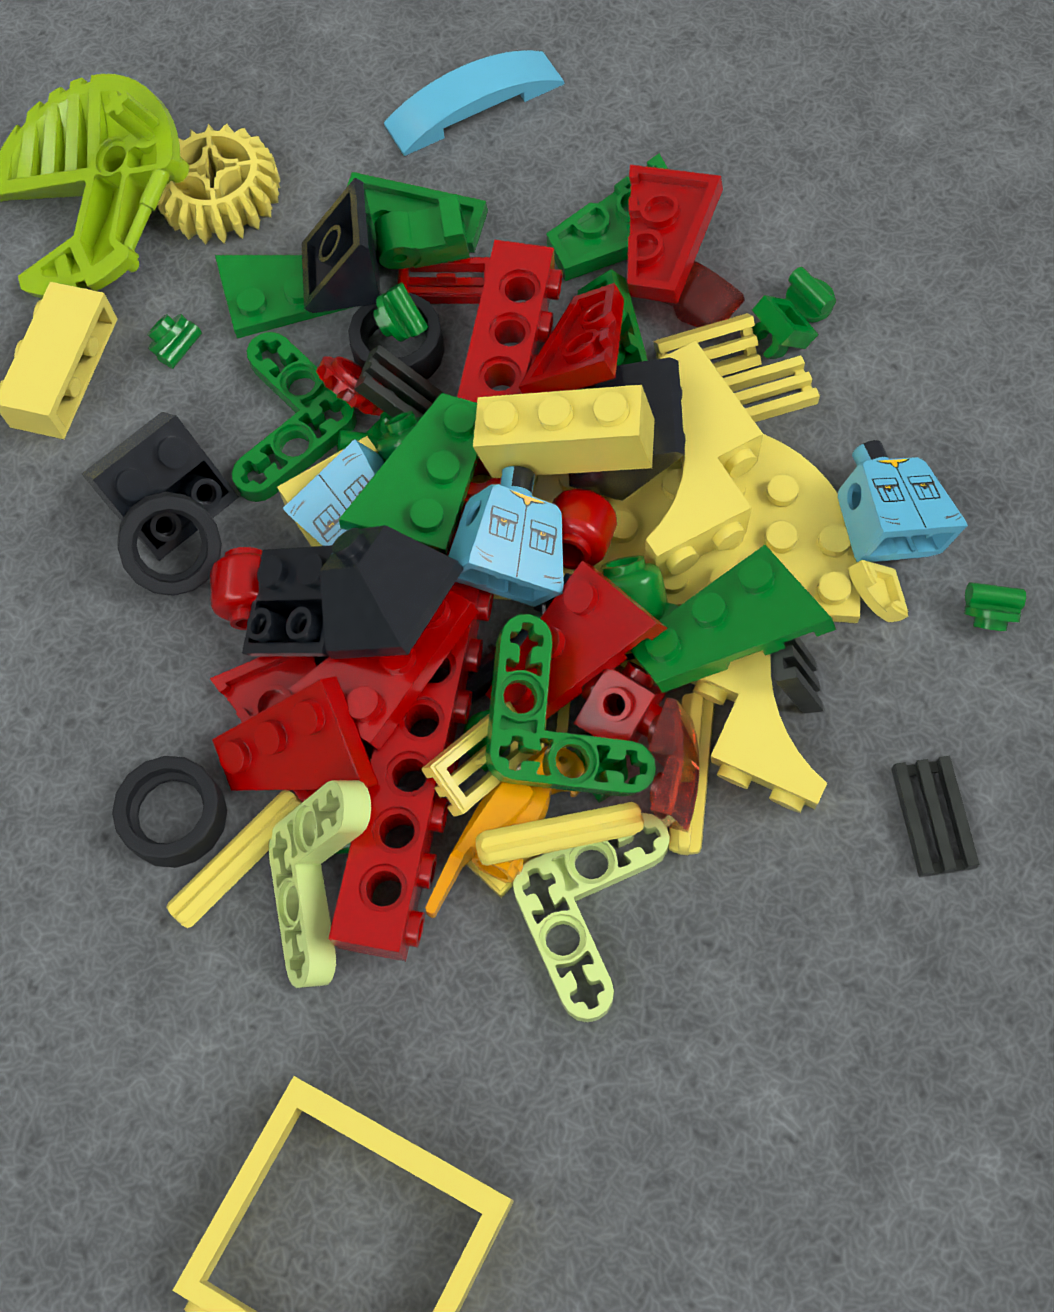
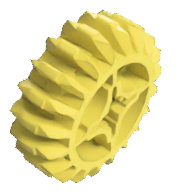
M208 124L206 131L199 134L190 129L189 138L185 140L179 139L180 157L189 164V173L183 181L179 183L170 181L166 185L157 205L160 213L164 215L174 231L181 229V232L185 234L188 240L198 234L205 244L212 237V233H216L217 237L225 244L228 236L227 232L233 230L243 239V226L246 224L259 230L260 219L258 215L271 217V204L279 203L278 188H280V177L274 157L269 152V149L265 148L259 136L251 137L245 128L234 132L226 124L220 131H215Z

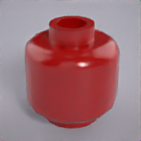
M576 488L561 492L553 499L552 504L557 505L562 512L563 567L575 570L581 561L595 566L604 559L617 526L616 512L605 498L594 491Z
M237 547L225 552L224 557L213 564L210 572L212 610L218 617L230 621L231 627L235 629L247 630L252 602L256 599L259 592L257 572L263 551L254 547Z

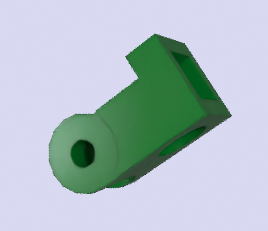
M458 195L438 198L439 206L412 212L395 211L379 217L374 223L380 264L389 269H405L470 258L465 223Z

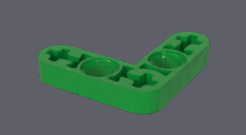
M275 332L261 333L254 337L247 347V358L254 373L296 414L244 454L234 464L232 480L240 495L246 500L253 502L265 501L278 493V486L304 472L337 445L339 430L353 431L357 423L355 408L351 407L343 399L337 398V395L332 390L326 388L316 372L318 367L286 337ZM267 350L272 354L278 352L281 363L285 368L280 372L278 366L271 359H263L261 354ZM307 378L315 382L314 388L305 395H294L289 392L292 383L298 379ZM329 409L334 413L341 411L343 418L338 422L332 418L326 420L324 413ZM309 423L313 424L315 431L318 428L320 429L322 435L320 438L316 437L312 428L308 426ZM301 438L309 442L308 449L299 456L292 457L282 453L284 445L292 439ZM270 454L275 455L276 460L283 467L279 470L275 462L271 464L268 457ZM254 470L258 474L264 473L266 480L259 484L254 480L249 481L247 475Z
M519 614L511 618L500 631L496 642L485 753L486 765L491 774L498 780L509 784L620 797L632 796L646 789L654 780L656 766L651 752L642 744L627 740L545 730L552 651L551 631L543 620L531 614ZM521 629L527 630L529 640L538 642V646L533 647L527 654L525 670L507 672L506 665L515 668L519 663L520 656L519 645L510 643V638H515ZM536 668L537 675L526 670ZM513 683L526 685L534 695L532 710L523 714L512 712L504 702L503 694L505 688ZM511 741L518 742L519 752L536 755L542 751L540 743L547 744L548 747L542 761L544 775L537 774L540 762L523 761L517 766L516 771L509 769V760L499 757V750H505ZM573 747L583 754L586 766L580 777L568 778L559 772L556 766V755L561 748ZM598 750L604 752L600 763L616 764L622 761L626 755L630 756V764L634 767H639L640 775L631 778L627 784L624 783L623 773L605 770L599 774L601 782L595 781L594 778L599 767Z

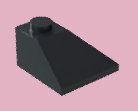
M386 525L363 529L351 528L345 531L333 543V553L320 570L325 652L331 659L408 655L463 571V567L457 560Z

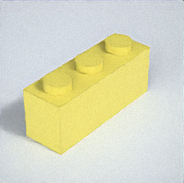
M54 282L49 283L42 300H39L35 305L33 319L24 338L18 342L15 348L14 360L7 375L0 382V414L10 428L65 439L117 322V317L105 293Z
M642 385L478 397L473 448L492 478H501L502 470L508 466L525 467L532 470L535 475L652 468L655 419Z

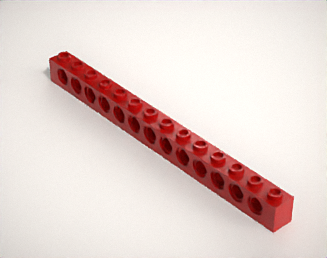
M494 239L457 395L458 398L477 403L478 397L523 394L518 386L538 356L541 342L546 343L552 333L554 315L553 312H548L550 300L558 301L560 297L563 271L555 269L553 247ZM510 342L518 343L517 345H514V346H505V345H504V344L510 343ZM501 385L510 387L502 391L493 390L494 387ZM479 457L473 477L477 475L491 477ZM491 478L484 483L471 482L447 556H449L468 500L491 484L500 485L501 478ZM458 582L454 583L450 590L471 601L479 612L440 665V667L449 670L450 673L442 682L435 684L427 683L380 751L375 748L373 749L370 764L378 784L368 787L371 798L370 821L365 831L351 841L328 938L338 949L406 962L409 946L418 948L420 944L425 913L417 911L422 888L431 889L434 881L437 855L430 854L434 832L443 833L445 829L449 800L447 798H440L434 789L438 784L433 777L426 778L424 785L413 792H405L398 789V783L402 776L408 772H422L421 769L454 743L458 723L467 724L472 703V691L465 690L469 671L478 672L480 667L483 640L477 639L480 620L488 622L490 619L494 601V594ZM429 718L439 723L437 729L429 736L417 737L410 733L412 726L421 719ZM460 758L447 768L450 774L458 769ZM407 825L414 829V836L406 846L390 848L385 845L386 836L394 827ZM385 881H396L401 884V894L396 902L389 906L373 904V892L379 884Z

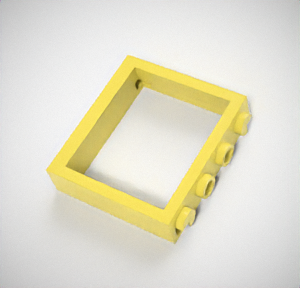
M293 1076L172 1290L189 1300L184 1308L185 1312H257L207 1280L302 1111L482 1214L433 1311L459 1312L514 1200Z

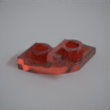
M694 261L678 303H663L673 306L676 316L680 321L699 328L729 319L743 304L745 298L742 292L724 278L699 262Z
M666 697L661 714L653 718L648 732V751L664 768V771L659 772L652 783L650 791V802L652 805L650 810L667 827L688 833L698 793V741L691 717L676 699Z

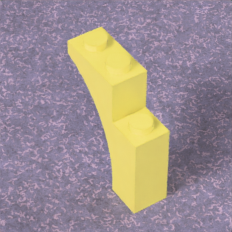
M697 341L662 357H670L679 361L680 386L682 387L683 432L686 438L685 455L680 458L682 479L677 495L663 520L646 538L645 563L658 566L662 576L668 573L672 575L681 574L690 569L700 556L716 548L720 551L727 550L736 545L745 536L752 506L732 478L742 476L756 464L763 437L759 427Z
M742 551L736 565L751 554ZM763 651L756 652L730 662L727 670L691 682L695 685L693 692L703 696L708 701L719 705H724L726 699L735 702L711 754V763L720 766L717 776L745 789H748L751 781L772 790L769 799L792 811L801 813L804 805L815 809L827 782L810 767L798 752L785 729L773 693L770 654L765 656Z

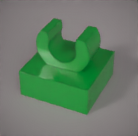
M764 295L752 309L753 313L761 321L752 327L753 334L757 336V340L760 341L766 338L769 333L772 334V344L763 354L767 359L783 357L789 347L806 349L819 335L790 300Z

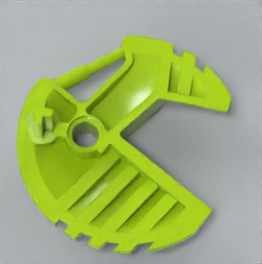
M117 74L91 75L90 82H87L82 77L70 82L68 90L59 87L49 93L48 102L43 104L39 101L27 112L24 125L20 127L17 124L0 150V202L83 196L74 235L18 275L21 289L28 294L42 299L50 282L87 289L88 286L92 290L98 291L117 280L125 272L129 271L132 273L137 271L140 264L138 261L139 254L135 252V248L151 212L155 211L163 191L170 181L179 183L187 177L189 164L180 157L178 133L168 109L155 94L138 81Z

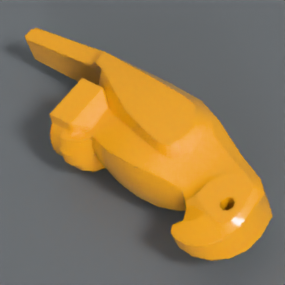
M548 746L542 748V751L528 759V761L540 762L537 770L539 775H544L542 761ZM564 747L557 752L556 766L561 774L568 778H578L583 774L585 770L583 762L574 752ZM500 782L483 797L451 852L426 904L427 916L431 918L436 917L462 868L471 860L480 871L504 883L513 882L515 877L522 872V858L487 866L483 865L479 860L475 842L476 837L486 830L545 819L551 795L558 792H570L571 797H576L580 792Z

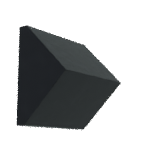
M354 178L301 243L304 309L311 313L377 304L376 299L381 295L376 235L364 183Z

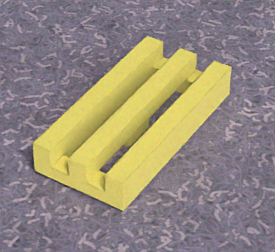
M748 313L653 341L656 358L660 359L668 355V351L682 348L694 341L699 343L740 330L741 338L703 348L702 350L710 360L744 350L743 355L712 363L721 376L762 365L761 357L756 352V346H758L757 336L753 334L752 329L755 326L754 318Z
M801 355L723 378L730 389L735 392L794 374V376L734 393L741 404L745 405L792 390L801 389L802 392L745 408L754 422L816 405L820 397L817 388H812L811 386L812 377L809 371H804L805 362Z
M510 701L505 703L512 712L517 713ZM489 714L421 769L427 779L433 777L438 784L434 789L440 798L447 797L451 803L447 808L453 817L463 815L502 782L489 771L466 792L463 793L459 788L462 782L486 763V745L452 774L447 770L450 765L487 736ZM516 748L506 757L509 760V769L516 770L521 762L526 761L533 754L521 753Z

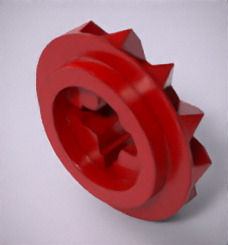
M324 356L316 372L324 382L325 387L332 390L337 395V398L343 399L351 407L358 408L364 414L380 416L383 410L354 390L363 368L344 357L336 356L333 358Z

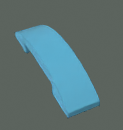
M513 51L492 55L461 66L431 82L398 107L386 119L384 126L402 154L406 156L444 139V128L517 95H520L524 102L564 85V80L542 51Z

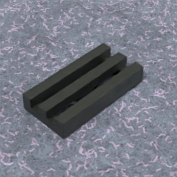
M378 345L369 353L354 388L355 391L392 418L407 411H413L416 418L421 417L422 415L416 410L424 415L438 396L443 393L381 345ZM378 382H380L381 384H383L385 387H387V388H388L389 390H391L393 393H391L390 391H388L386 388H384V387H383L382 385H380Z
M799 637L784 642L785 649L771 653L774 680L803 713L823 712L822 700L816 694V692L821 691L820 683L813 671H817L816 660Z
M950 755L939 757L936 761L930 762L928 759L917 760L915 764L906 765V762L894 764L891 770L919 878L976 869L980 864ZM933 773L939 774L960 859H954L932 777ZM918 776L940 862H931L910 777Z

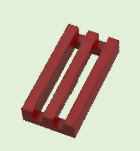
M470 257L419 268L399 269L398 284L403 283L408 293L416 294L430 302V304H479L490 257ZM484 272V277H456L454 273H437L436 277H409V273Z

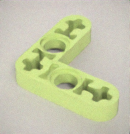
M331 780L325 783L274 826L272 838L269 840V859L285 966L288 978L296 988L328 985L335 973L336 953L334 944L328 939L331 922L321 863L361 835L368 826L371 815V798L368 788L359 780Z
M641 813L644 820L643 831L646 834L655 832L658 835V838L653 841V852L645 854L641 847L624 852V860L628 863L624 867H618L614 848L608 841L538 856L523 864L522 872L513 881L516 901L560 1001L567 1013L578 1021L592 1022L606 1015L612 1006L614 989L611 978L575 901L654 867L663 860L668 851L670 836L667 826L653 814ZM634 835L617 838L618 848L631 843L634 840ZM596 850L606 857L608 869L605 874L599 878L588 879L578 873L575 868V861L584 851ZM535 873H539L543 880L552 878L555 881L548 888L549 897L554 908L556 909L561 903L565 902L569 909L568 911L551 913L539 924L535 922L533 915L544 914L542 904L536 894L526 896L523 890L530 886L529 876ZM561 924L573 927L580 937L577 949L565 956L556 955L546 945V937L549 931ZM586 955H589L593 964L582 965V971L590 985L600 983L604 991L597 995L598 1006L588 1009L584 1002L574 1004L570 996L577 992V983L572 971H569L561 978L556 970L557 968L574 966Z

